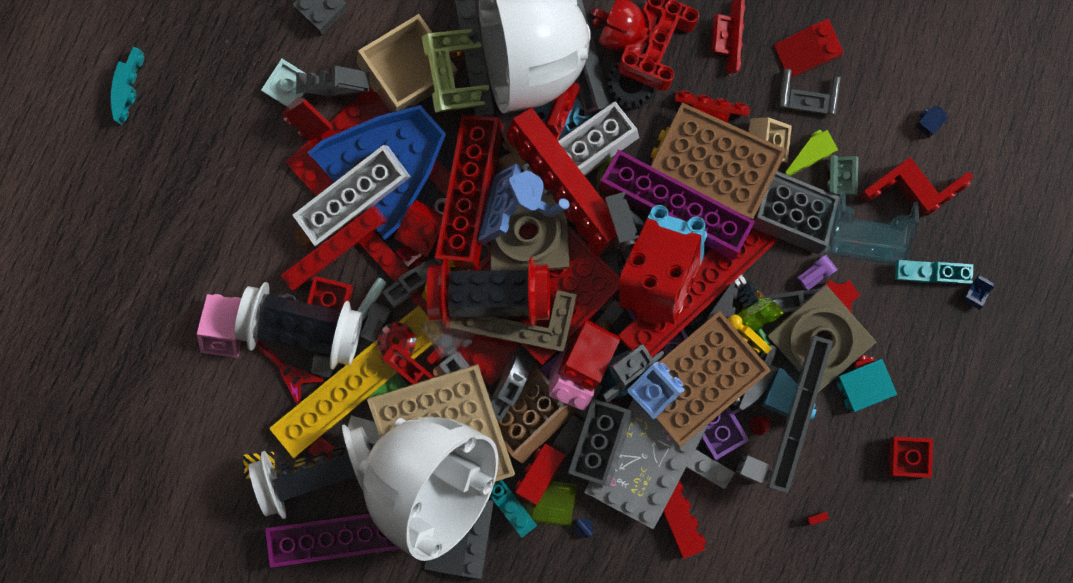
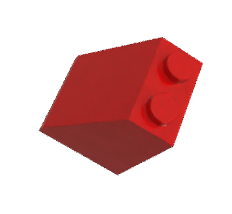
M586 320L570 338L558 374L592 392L601 382L620 341V337Z

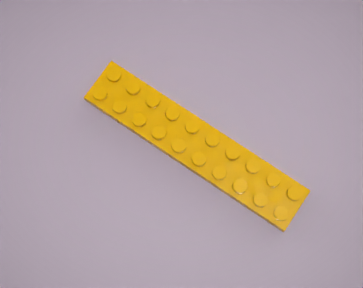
M417 306L399 321L409 326L415 334L416 346L410 355L413 360L443 336L420 306ZM395 337L392 341L393 344H399L400 339ZM377 340L355 357L351 365L344 366L269 428L293 458L302 453L398 373L382 359L383 355L378 348Z

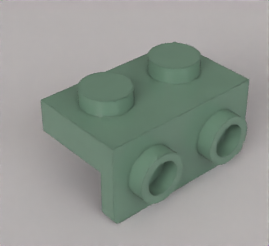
M831 155V160L828 162L830 179L827 184L831 194L836 196L858 195L859 157H837L836 155Z

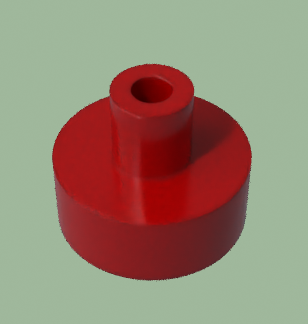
M593 8L590 13V17L594 19L592 25L598 28L600 23L606 24L609 14L601 9Z
M757 415L750 420V428L754 434L762 436L769 431L770 420L768 418Z

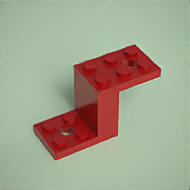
M909 157L861 193L858 198L862 203L866 200L870 202L882 193L880 189L885 191L895 183L920 217L924 214L929 216L941 207L939 205L940 202L942 205L956 196L955 191L958 194L971 185L969 180L974 176L969 171L938 193L913 159Z

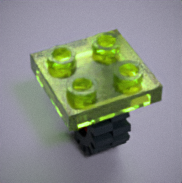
M749 281L738 288L737 295L740 298L739 303L743 311L737 315L741 317L742 324L749 326L753 331L762 328V325L767 322L775 321L779 318V315L783 314L781 307L769 297L765 298L763 293L756 289L752 282Z

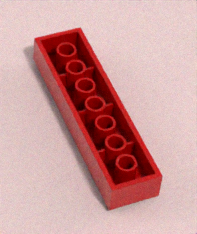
M531 107L515 117L506 133L507 140L516 147L519 156L526 160L532 173L541 178L544 188L547 191L549 190L556 204L563 198L569 201V208L564 210L568 220L575 224L578 233L588 241L591 250L599 256L616 245L619 240L607 204Z
M462 115L435 259L440 266L444 258H448L450 267L478 269L482 244L477 240L493 176L496 172L504 128L499 117Z

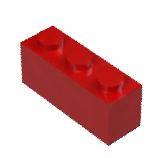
M546 443L543 448H538L534 455L536 460L533 465L529 463L524 472L526 474L524 480H519L514 489L516 490V498L534 508L539 504L565 460V454Z

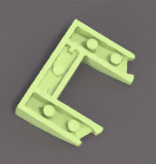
M472 29L428 33L422 36L425 56L428 55L434 84L435 92L432 93L435 113L485 105V102L480 101L482 91L489 90V85L455 89L449 52L482 47L480 41L474 44L468 36Z

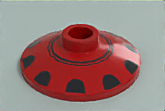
M400 322L390 323L383 327L377 339L381 354L384 356L393 345V339L397 337L400 339L397 346L410 356L416 346V337L412 329Z

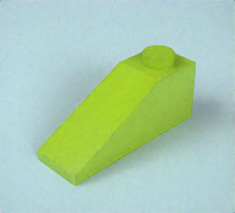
M818 130L811 134L812 138H810L784 173L785 175L791 176L838 151L828 130L824 132Z

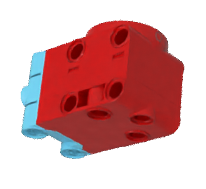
M656 205L651 209L619 278L620 307L632 310L638 318L649 323L669 322L676 324L704 257V242L707 233L705 231V221L702 218L692 217L687 222L668 216L667 208L662 205Z

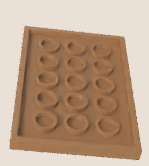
M682 103L651 167L754 220L787 150Z
M720 311L658 362L659 364L664 363L670 371L668 373L673 378L677 377L682 381L684 391L656 418L681 447L771 371Z

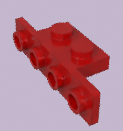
M732 0L730 17L720 14L714 15L711 52L727 56L726 74L737 73L741 67L740 57L743 46L742 31L744 29L745 0Z
M573 83L564 93L554 99L544 123L557 141L579 92L580 85L577 83Z
M680 91L675 94V101L691 104L693 108L728 123L730 113L748 117L750 114V107H747L744 103H728L725 99L714 100L706 95H691L688 91Z

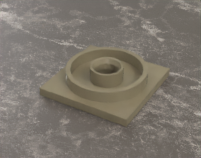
M552 195L541 196V201L550 206L556 205ZM520 206L509 218L508 231L491 241V271L528 270L530 257H533L536 265L548 264L549 270L570 269L568 218L564 210L552 217H548L536 210L529 211ZM524 224H534L537 227V234L531 239H523L519 235L521 226Z
M826 284L767 334L799 372L802 369L810 338L820 331H827L831 334L833 343L819 391L877 343Z

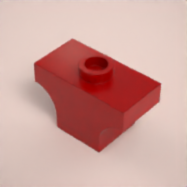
M832 280L827 282L826 285L852 313L851 304L856 298L860 297L850 280L843 284H836Z

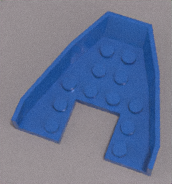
M419 105L375 117L319 142L308 154L336 182L363 158L366 159L383 145L389 146L411 177L374 205L378 207L388 221L377 229L383 238L387 240L400 227L408 208L413 204L429 177L446 133Z

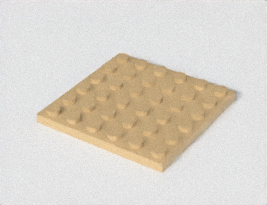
M478 364L367 399L380 438L395 427V422L399 418H403L406 421L425 417L451 419L472 427L495 443L498 451V471L495 481L515 475Z

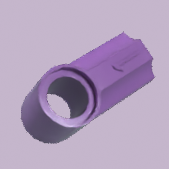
M825 255L797 279L803 288L809 290L838 269L829 257Z

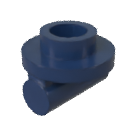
M580 518L575 522L574 531L577 536L588 538L593 534V524L588 519Z

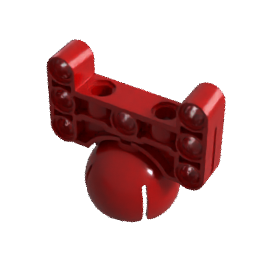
M616 0L608 16V24L603 28L599 43L608 50L624 51L618 66V70L622 75L657 90L666 91L673 81L674 71L660 62L675 28L684 32L693 31L698 22L699 13L696 9L675 0H647L642 11L630 0Z

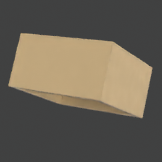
M420 14L358 50L356 63L362 71L370 72L369 86L374 92H377L390 113L411 108L435 92L428 55L425 56L422 36L432 32ZM451 61L453 78L455 80L457 68Z

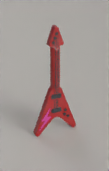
M258 339L255 348L279 369L297 405L302 402L301 385L303 383L324 381L321 377L284 364Z

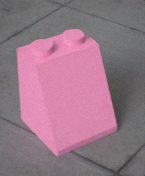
M207 294L197 331L200 353L233 358L239 357L241 340L235 339V323L241 298Z
M566 342L565 351L559 354L549 372V396L585 411L593 398L595 389L591 392L558 374L569 344Z

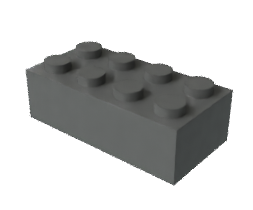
M592 399L568 473L610 487L634 412Z

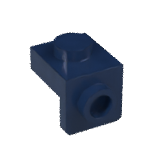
M978 275L973 280V284H970L963 301L980 310L995 284Z

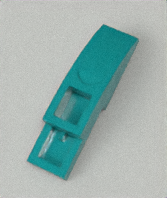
M135 47L132 48L126 64L118 62L112 81L111 109L113 119L119 125H122L123 121L127 120L130 104L135 102L136 90L130 85L134 84L137 78L136 71L144 62V53Z
M896 260L895 280L921 283L973 284V264Z
M495 481L490 497L518 534L524 537L537 526L504 481Z

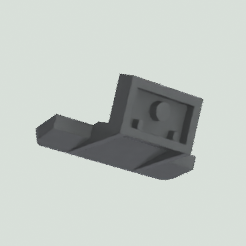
M639 344L612 364L610 367L620 382L603 395V400L608 403L630 387L652 364L659 362L665 357L664 352L661 351L652 358L644 344Z

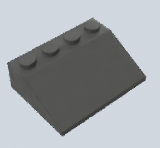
M777 171L754 218L755 223L752 228L819 254L828 246L840 197Z
M487 501L475 524L452 549L440 557L427 560L424 569L482 579L494 501Z

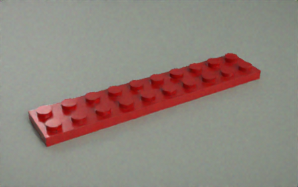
M751 228L734 261L711 249L703 257L676 324L669 322L649 323L637 317L618 335L620 341L629 351L639 344H644L653 358L779 239Z

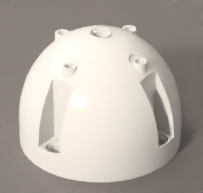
M479 0L480 32L488 79L496 104L502 113L524 111L531 107L536 108L547 104L559 97L574 83L580 75L586 59H588L590 29L588 24H586L582 11L577 6V0Z
M425 417L406 421L403 418H399L395 422V427L385 433L374 445L367 461L364 460L359 465V471L363 472L364 499L374 523L392 543L418 560H432L445 554L469 532L490 497L498 471V451L495 443L472 427L451 419Z

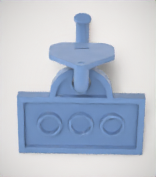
M515 163L493 176L477 241L484 245L504 235L509 229L510 216L520 206L529 211L536 210L545 216L552 217L568 209L569 201L563 198L554 206L541 201L544 187L541 178L530 171L521 173L522 167Z

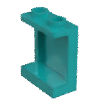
M882 359L837 377L836 386L839 392H843L845 397L843 400L844 405L851 413L897 395Z

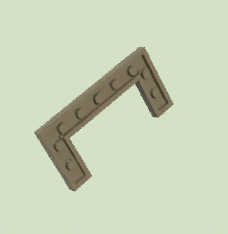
M557 290L549 328L535 325L531 328L530 324L496 317H451L449 328L564 352L577 295Z

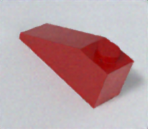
M395 344L382 357L388 365L411 385L434 378L432 374Z

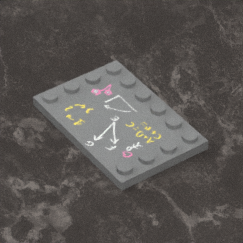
M633 398L628 410L634 412L610 487L590 481L585 493L654 529L708 425L680 447L657 418L653 419Z

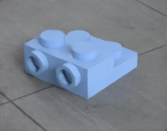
M658 362L652 364L627 390L653 419L684 391L682 381L677 377L673 378L668 373L670 371L664 363L659 364Z

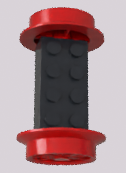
M530 257L528 270L450 271L449 259L444 258L441 266L428 267L427 311L429 320L442 321L445 329H449L451 317L529 316L530 327L533 328L537 320H549L550 317L549 265H536L533 257Z

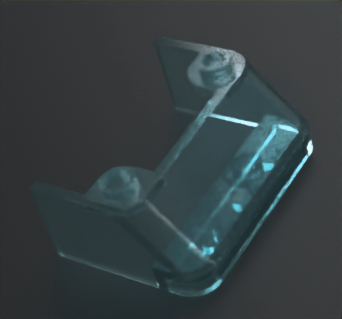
M841 191L835 214L832 251L839 255L896 263V260H907L919 224L918 202L914 201L910 215H897L893 218L891 224L854 219L855 211L853 208L846 206V191Z

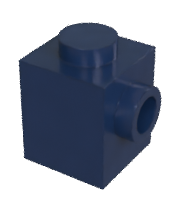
M934 105L931 109L927 107L919 115L921 120L915 126L930 138L948 117L942 108Z

